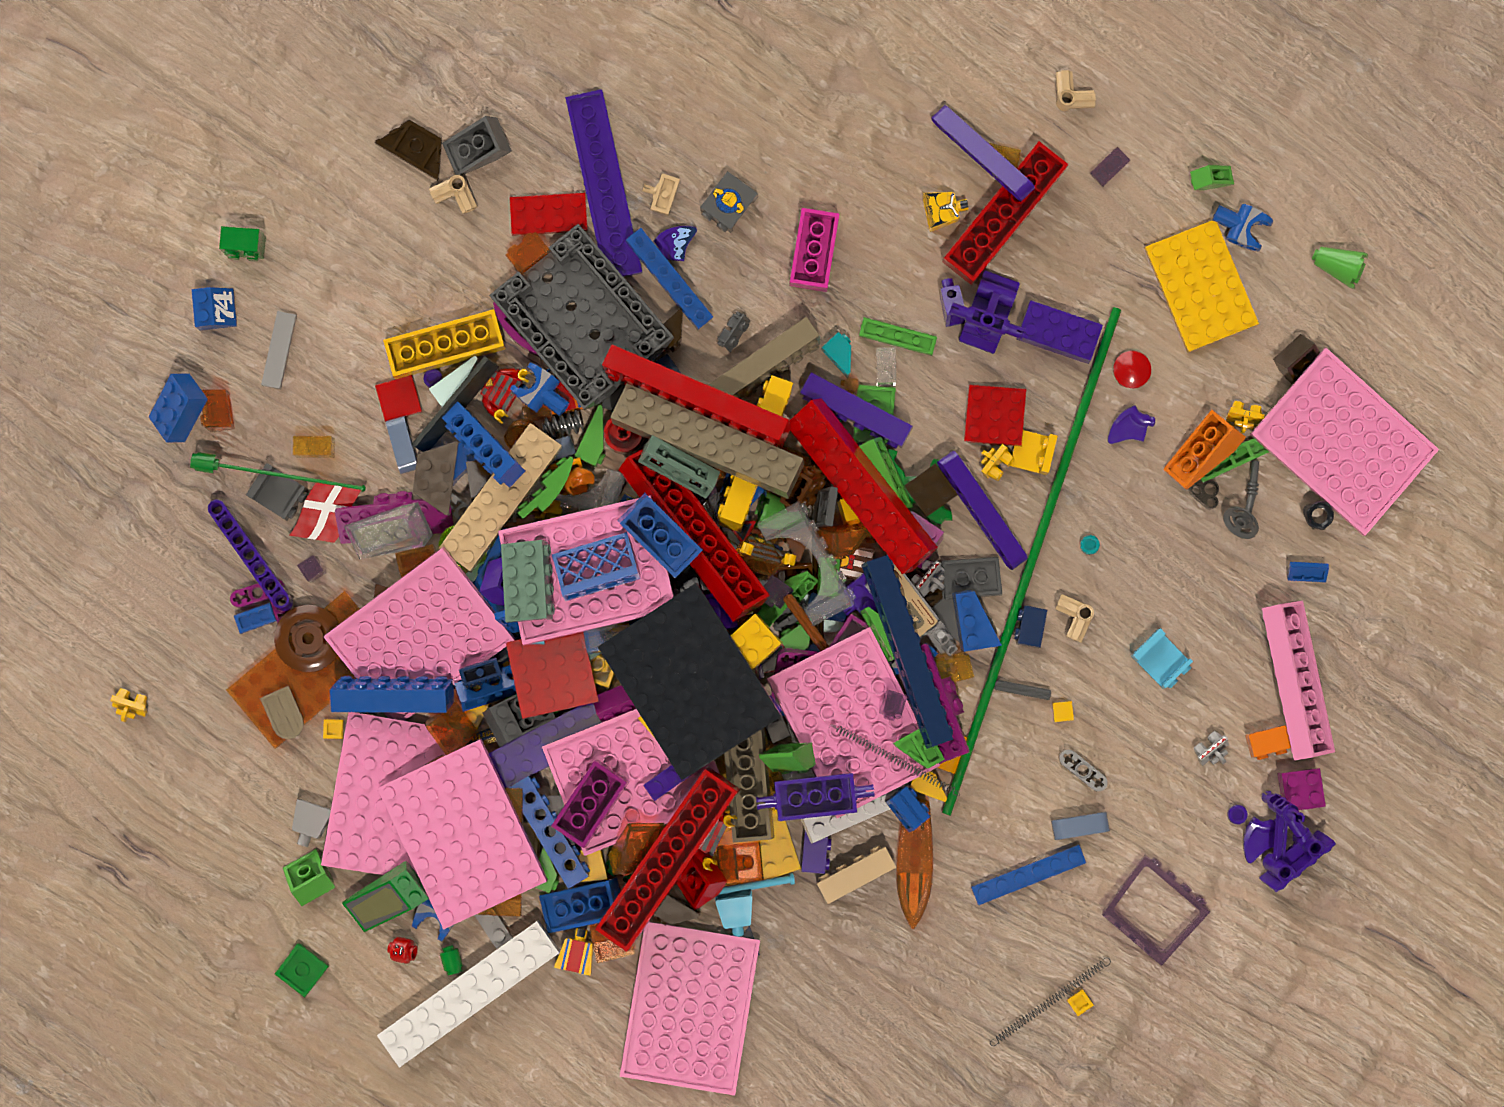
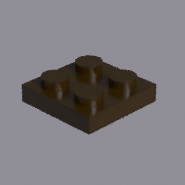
M936 463L904 485L925 517H928L958 495Z

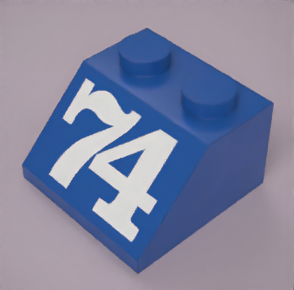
M215 287L191 289L194 323L199 331L237 327L234 289Z

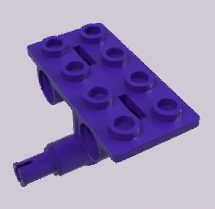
M984 271L972 306L968 308L953 302L949 314L962 317L966 321L959 342L994 354L1002 335L1008 334L1022 340L1026 328L1014 325L1007 319L1020 283Z
M1265 791L1266 794H1262V801L1267 803L1268 808L1276 813L1274 850L1273 853L1267 854L1264 857L1263 866L1267 872L1260 876L1259 879L1273 891L1278 892L1284 889L1291 880L1299 877L1307 867L1314 865L1322 855L1330 852L1336 843L1320 830L1312 834L1309 828L1305 827L1302 823L1305 820L1304 814L1299 812L1298 807L1285 797L1273 794L1271 791ZM1289 827L1293 833L1292 840L1294 844L1286 850L1287 829Z

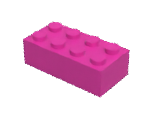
M802 208L789 286L827 292L839 213Z

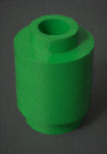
M453 945L442 948L443 952L439 954L447 975L462 972L463 964L459 949L454 948Z

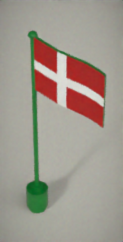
M193 453L190 462V468L205 473L214 474L215 470L218 471L219 467L315 482L305 500L298 522L289 536L332 543L339 537L335 509L352 507L360 492L366 490L365 485L357 486L222 464L215 454Z

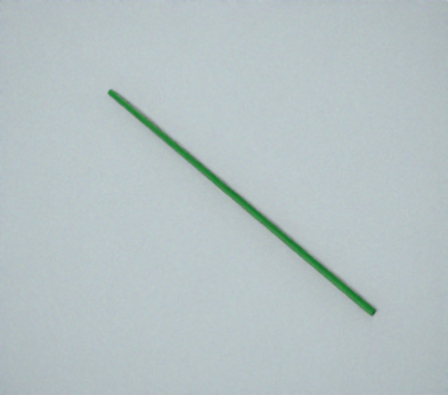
M1113 307L1000 639L1002 646L997 648L966 739L969 753L961 755L951 784L952 788L955 787V790L958 792L1122 311L1119 308ZM954 788L950 793L948 792L947 800L942 810L943 814L949 816L952 814L957 796L953 795Z

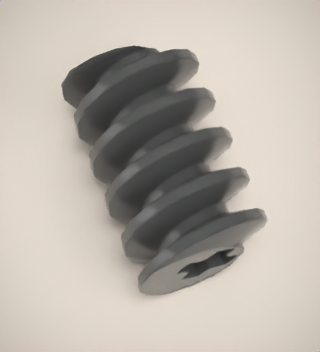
M576 409L573 416L567 411L566 418L561 415L557 420L552 415L551 421L545 417L544 423H542L544 433L549 437L551 435L554 440L557 439V433L562 438L565 431L569 436H571L572 430L579 434V428L584 432L580 414Z

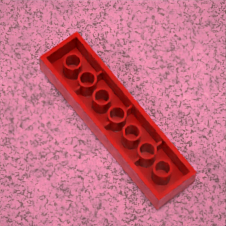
M1038 141L1017 167L1033 183L1035 189L1025 199L1019 201L1002 186L945 255L942 262L972 286L1066 171L1069 164Z

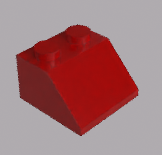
M695 856L676 882L693 910L699 909L719 895L727 882L716 864L711 862L709 866L712 871L707 870L703 867V863Z

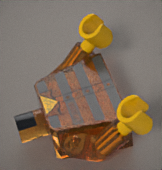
M756 533L747 536L735 548L752 572L773 577L779 566L795 565L796 555L785 553V556H780L771 541L759 538V535Z

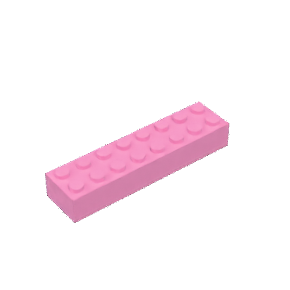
M1303 601L1262 608L1294 760L1334 753L1335 748Z

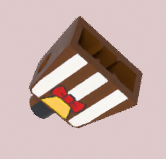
M844 547L842 555L830 553V556L840 557L839 575L854 581L864 573L861 565L873 560L875 549Z

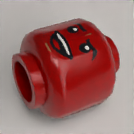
M399 936L388 944L387 952L390 954L391 960L408 964L415 960L418 947L412 939Z

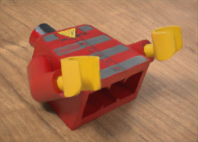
M500 369L483 386L484 388L480 393L483 396L482 403L487 412L500 424H503L501 421L503 416L509 417L507 412L517 397L510 390L511 386L515 385L520 388L524 384L523 381L529 382L525 377L527 374L532 373L526 369Z
M724 812L696 853L695 857L703 863L705 869L712 871L709 866L711 862L717 865V861L710 857H713L726 828L735 827L731 823V818L737 819L736 815H729Z

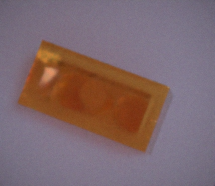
M536 232L527 234L522 238L523 242L519 245L514 244L507 250V259L521 275L550 253L549 248Z

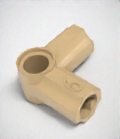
M1062 70L1056 72V105L1058 109L1068 111L1070 109L1095 107L1096 96L1094 90L1074 91L1072 71ZM1062 97H1067L1070 103L1063 102Z
M454 175L449 180L429 188L436 204L455 196L462 214L469 213L478 208L468 187V182L460 175ZM457 180L463 181V186L460 189L454 188V183Z
M1062 594L1055 610L1074 617L1066 637L1082 643L1094 616V610L1090 605ZM1082 608L1090 610L1091 615L1089 618L1084 619L1080 616Z

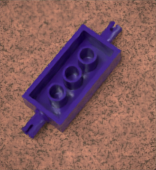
M853 773L775 781V794L773 796L756 797V802H765L764 804H757V810L775 807L777 809L778 821L857 813V798L875 797L874 791L866 792V790H874L873 784L856 786L854 785Z

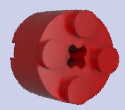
M610 418L604 428V438L608 447L615 453L623 455L636 451L640 447L643 437L626 430L628 436L620 438L619 432H625L626 429L614 425Z

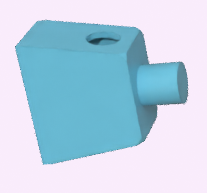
M752 891L716 896L715 902L723 928H732L733 936H743V927L751 925Z

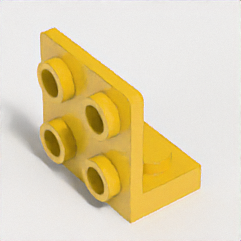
M1023 430L1022 447L1014 446L1012 456L1015 461L1011 464V467L1047 475L1050 470L1058 436L1053 434L1046 436Z

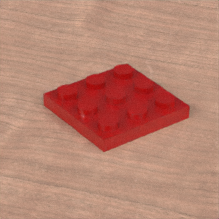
M969 385L964 442L1022 447L1027 389Z

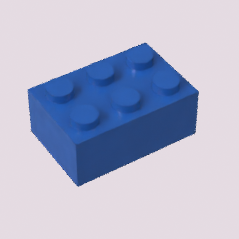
M170 374L149 415V419L166 443L186 442L208 398L190 374Z

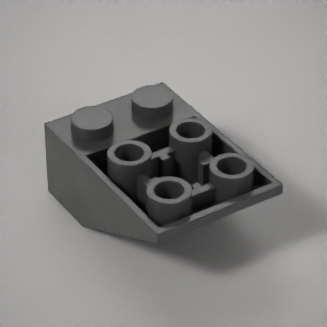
M517 695L483 712L499 747L556 719L553 712L522 719Z

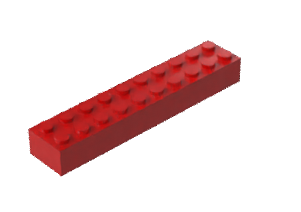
M611 345L602 364L605 373L612 381H623L625 385L630 384L782 449L791 430L790 422L787 418L615 345Z
M822 398L811 400L789 421L790 431L831 484L838 488V493L902 575L912 572L938 549L934 541Z
M643 449L628 456L618 470L639 497L644 493L648 496L651 495L652 500L703 550L690 565L731 620L734 622L761 607L770 596L691 490L639 463L638 460ZM653 458L650 459L652 463L658 465L659 467L663 465V463L661 462L660 464H657V460Z
M708 766L595 930L628 952L738 794L740 788Z

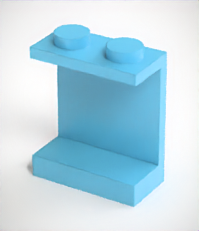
M1160 628L1131 657L1165 689L1167 687L1172 688L1178 682L1176 678L1181 673L1185 675L1192 668L1190 664L1193 661L1187 659Z

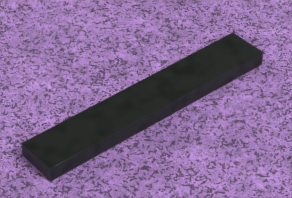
M484 356L414 440L412 445L422 452L431 450L448 430L445 427L447 423L442 417L457 401L466 408L497 371L499 366Z

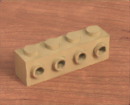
M878 845L869 850L871 854L866 857L862 854L852 859L854 863L847 866L845 863L837 867L836 873L832 875L826 873L818 878L820 881L817 882V885L827 904L895 869L896 866L886 847L881 848Z

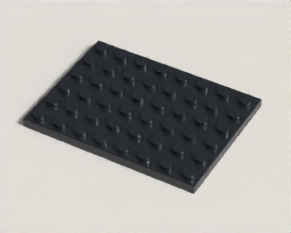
M698 583L685 589L598 646L601 654L681 780H684L782 717Z

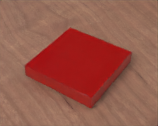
M412 375L375 385L385 422L422 412Z

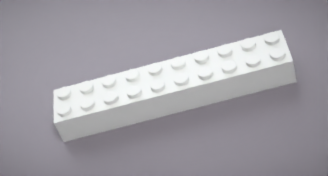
M538 920L377 1036L398 1067H401L560 953V950Z

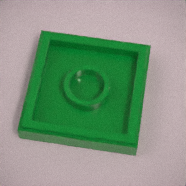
M298 943L275 972V975L305 998L329 968V965Z

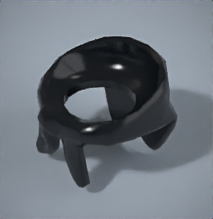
M1326 501L1307 504L1303 508L1305 520L1312 529L1325 530L1334 519L1333 508ZM1317 508H1322L1327 513L1325 522L1320 524L1312 519V513Z

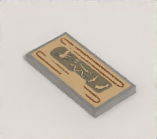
M894 565L893 571L895 577L900 581V591L902 596L906 598V608L913 618L914 630L922 639L926 632L936 627L940 619L906 574L902 575ZM867 583V584H865V587H866V588L868 589V591L870 592V589H869V586H868V583Z

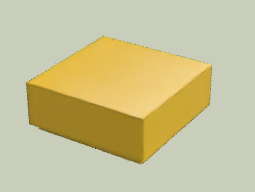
M1072 701L1052 703L1054 722L1074 720Z
M324 719L323 739H343L344 720Z
M1083 989L1067 999V1002L1077 1016H1080L1094 1006Z

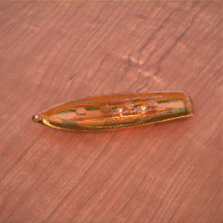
M916 798L920 803H924L929 809L928 814L931 816L930 802L925 799ZM931 817L914 831L908 832L902 823L900 828L897 853V891L903 914L911 929H915L921 920L931 894L933 881Z

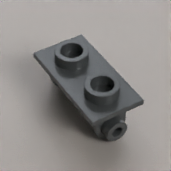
M738 311L736 314H733L727 323V326L732 329L729 331L724 328L717 338V344L725 347L731 353L733 348L738 345L743 332L748 329L750 319Z
M802 599L799 605L808 616L811 613L807 612V604ZM787 607L773 622V628L782 633L794 626L798 620Z

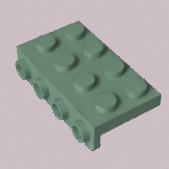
M544 540L501 544L505 622L552 620L555 614V607L552 603L554 588L550 578L553 573L552 565L549 561L551 546Z

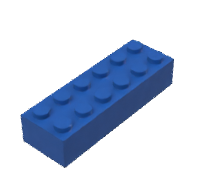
M343 676L330 689L331 712L447 713L454 703L453 679H447L445 676L436 677V679H428L426 676H420L416 679H409L407 676H401L397 679H390L389 676H382L378 679L362 676L359 679H352L351 676Z

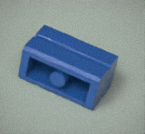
M905 786L885 802L907 831L911 832L931 816L928 814L929 809L927 806L916 799V792L911 787Z

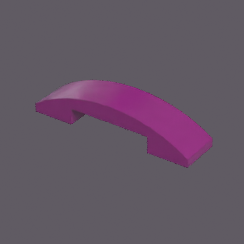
M494 302L496 315L510 338L524 350L540 357L531 345L506 322L508 318Z

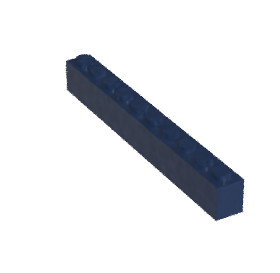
M888 555L865 562L861 566L925 747L928 749L953 740L952 727L947 723L946 710L941 706L939 700L940 693L932 681L933 674L927 667L926 654L921 650L919 644L920 637L914 630L913 618L906 608V598L901 594L900 581L895 577L893 571L894 564Z

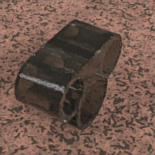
M1209 480L1204 484L1195 483L1189 488V494L1208 510L1217 507L1219 502L1216 497L1219 492L1217 482ZM1207 484H1211L1214 487L1213 494L1205 492ZM1193 487H1197L1199 493H1194ZM1209 499L1213 501V506L1208 505L1207 501Z

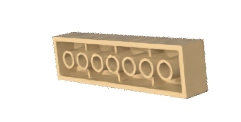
M530 423L509 451V454L526 471L510 488L505 483L500 485L493 478L495 475L493 473L438 549L440 550L444 547L456 563L472 573L499 534L498 531L502 530L510 521L518 507L523 503L559 454L562 445Z

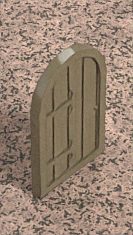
M289 686L260 698L272 728L279 737L292 739L300 735L303 730L304 721Z

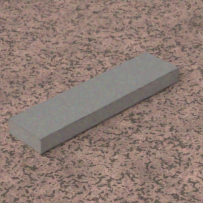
M277 311L261 383L262 386L281 390L297 318L295 314Z

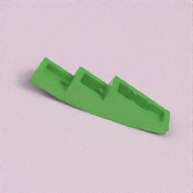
M1253 438L1240 444L1234 453L1202 477L1201 480L1204 483L1265 455L1269 451Z

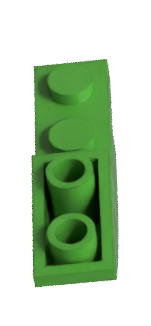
M564 456L556 463L558 467L553 472L549 469L541 476L544 480L540 483L545 489L539 488L532 495L534 497L533 500L529 503L525 501L518 507L520 511L517 515L521 520L535 508L543 512L555 500L570 474L574 460L572 457L566 459Z
M808 571L789 578L769 592L770 596L761 605L762 608L757 614L770 628L773 622L788 607L783 598L791 593L797 602L800 603L807 593L813 589L818 580Z

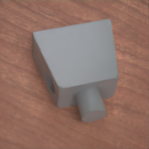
M297 799L292 830L300 833L298 845L308 847L311 837L317 839L322 837L328 826L331 809Z

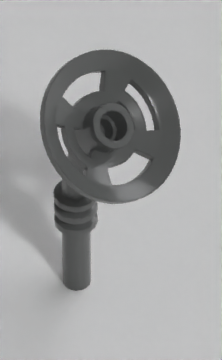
M1252 461L1250 482L1247 484L1249 486L1247 490L1249 491H1247L1248 498L1245 509L1236 506L1230 507L1223 516L1224 523L1229 531L1243 539H1251L1259 531L1258 522L1252 515L1255 498L1258 495L1256 491L1259 490L1257 488L1259 486L1257 483L1259 461ZM1242 528H1250L1252 532H1243L1241 530Z

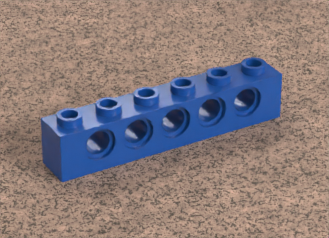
M642 228L626 239L625 242L697 330L713 318L712 314Z
M458 401L442 417L447 423L445 427L452 434L454 432L457 433L454 437L462 444L466 443L464 447L471 454L475 453L473 457L480 464L485 463L484 469L491 475L494 473L493 478L500 485L505 483L510 488L526 471Z
M511 665L499 667L502 679L498 678L494 682L483 683V685H476V687L472 686L468 690L464 688L462 680L454 683L462 711L464 712L516 695L514 679H510L513 677Z
M527 776L509 787V790L569 889L589 877L588 872H590V869L585 861L581 863L578 858L580 852L575 844L571 846L568 837L557 830L553 837L546 835V828L553 824L558 815L555 811H550L548 807L550 802L545 794H540L538 790L540 785L536 778L531 779L530 776ZM533 792L536 795L534 803L526 801L527 793ZM538 809H543L546 812V817L543 820L536 818V811ZM559 842L564 843L566 846V850L562 854L558 853L555 849L556 844ZM568 859L575 861L576 867L574 870L566 868L565 863Z

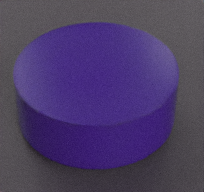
M436 369L426 371L423 377L424 383L429 388L443 379L442 374Z
M1234 805L1229 808L1227 817L1233 824H1242L1247 820L1248 813L1243 806Z

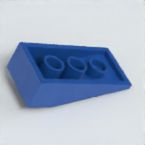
M646 493L617 520L674 578L703 551Z
M617 877L540 895L539 899L547 932L553 933L599 923L621 892Z

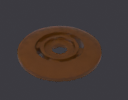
M302 605L289 610L280 619L275 629L274 643L279 657L287 666L297 671L315 672L322 670L335 660L337 653L328 642L326 644L323 643L324 636L320 627L323 626L327 634L338 626L339 623L329 611L319 606ZM290 633L293 634V635H292V642H293L294 647L296 648L295 652L292 650V648H291V646H290V641H289V634H290ZM305 633L313 634L314 641L311 644L303 642L302 637Z

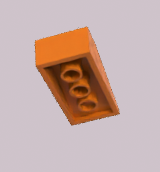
M1211 410L1163 470L1187 490L1234 453L1246 436L1215 411Z

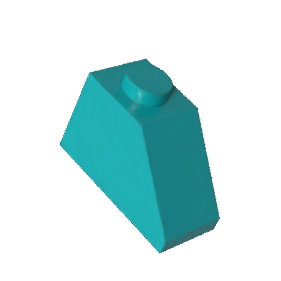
M838 332L822 346L821 351L846 377H849L851 372V340L845 334L841 335Z

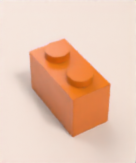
M1286 725L1245 735L1251 758L1257 757V760L1269 758L1268 754L1273 752L1276 755L1285 754L1287 749L1291 748Z

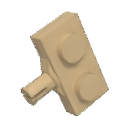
M662 173L656 187L644 184L642 192L653 194L651 211L669 216L680 179Z

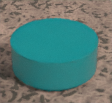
M1093 535L1085 536L1080 542L1081 551L1087 555L1096 553L1100 547L1099 540Z

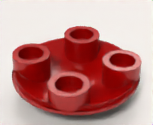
M1138 351L1122 353L1116 359L1113 367L1114 376L1122 387L1131 389L1143 386L1149 380L1152 370L1148 358Z

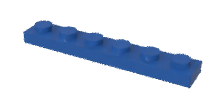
M1076 845L972 886L971 889L977 904L981 905L1086 863L1080 845Z

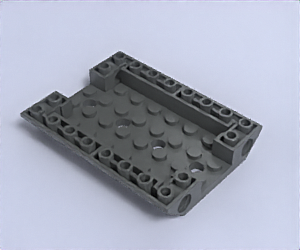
M577 224L549 247L550 253L521 275L520 272H517L489 296L580 406L586 410L602 403L625 384V382L620 380L618 382L610 380L602 366L611 345L654 361L663 353L674 337L581 226ZM547 274L553 276V280L550 283L543 282V278ZM571 302L577 304L574 311L566 309L567 305ZM593 331L600 332V337L596 340L590 338V334Z

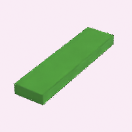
M865 317L863 318L859 337L930 356L933 355L937 340L936 336Z

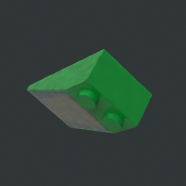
M404 861L344 900L342 904L361 929L366 932L414 909L428 900L429 897L419 876L410 864Z

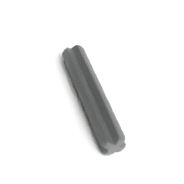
M996 680L994 689L998 691L1050 700L1051 690L1002 680Z

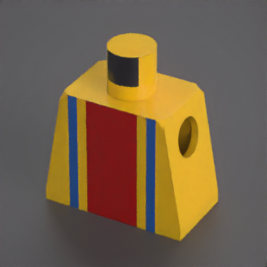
M576 928L574 938L566 937L554 968L589 976L592 974L593 943L586 941L588 930Z

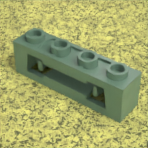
M653 435L645 444L638 460L639 463L704 498H707L714 489L720 471ZM653 458L657 460V464H660L661 462L663 463V465L659 467L658 465L652 463L650 459ZM692 479V483H700V487L689 483V480Z

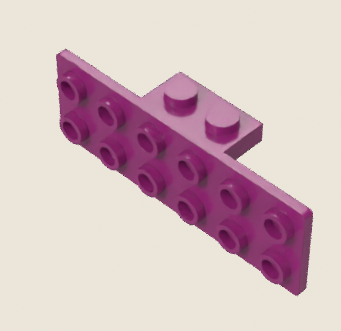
M400 491L396 494H378L374 496L373 504L336 508L335 516L340 543H356L349 526L397 509H401L413 536L449 533L454 528L451 504L449 515H445L423 499L413 500L412 492Z
M923 644L920 646L921 650L926 654L927 667L932 671V681L940 693L939 700L941 706L946 710L947 723L953 730V740L937 745L945 759L939 762L941 764L969 753V748L956 717L964 713L963 703L958 698L956 686L951 677L941 679L928 644Z

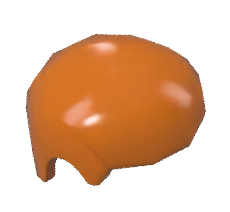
M580 467L572 469L565 483L566 491L573 496L587 492V486L595 482L593 473Z

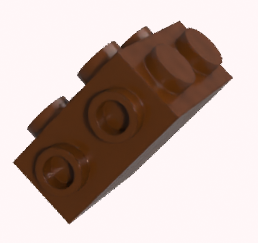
M810 464L803 467L789 498H781L780 502L784 504L787 510L796 512L812 506L816 502L818 491L826 484V476L818 465Z

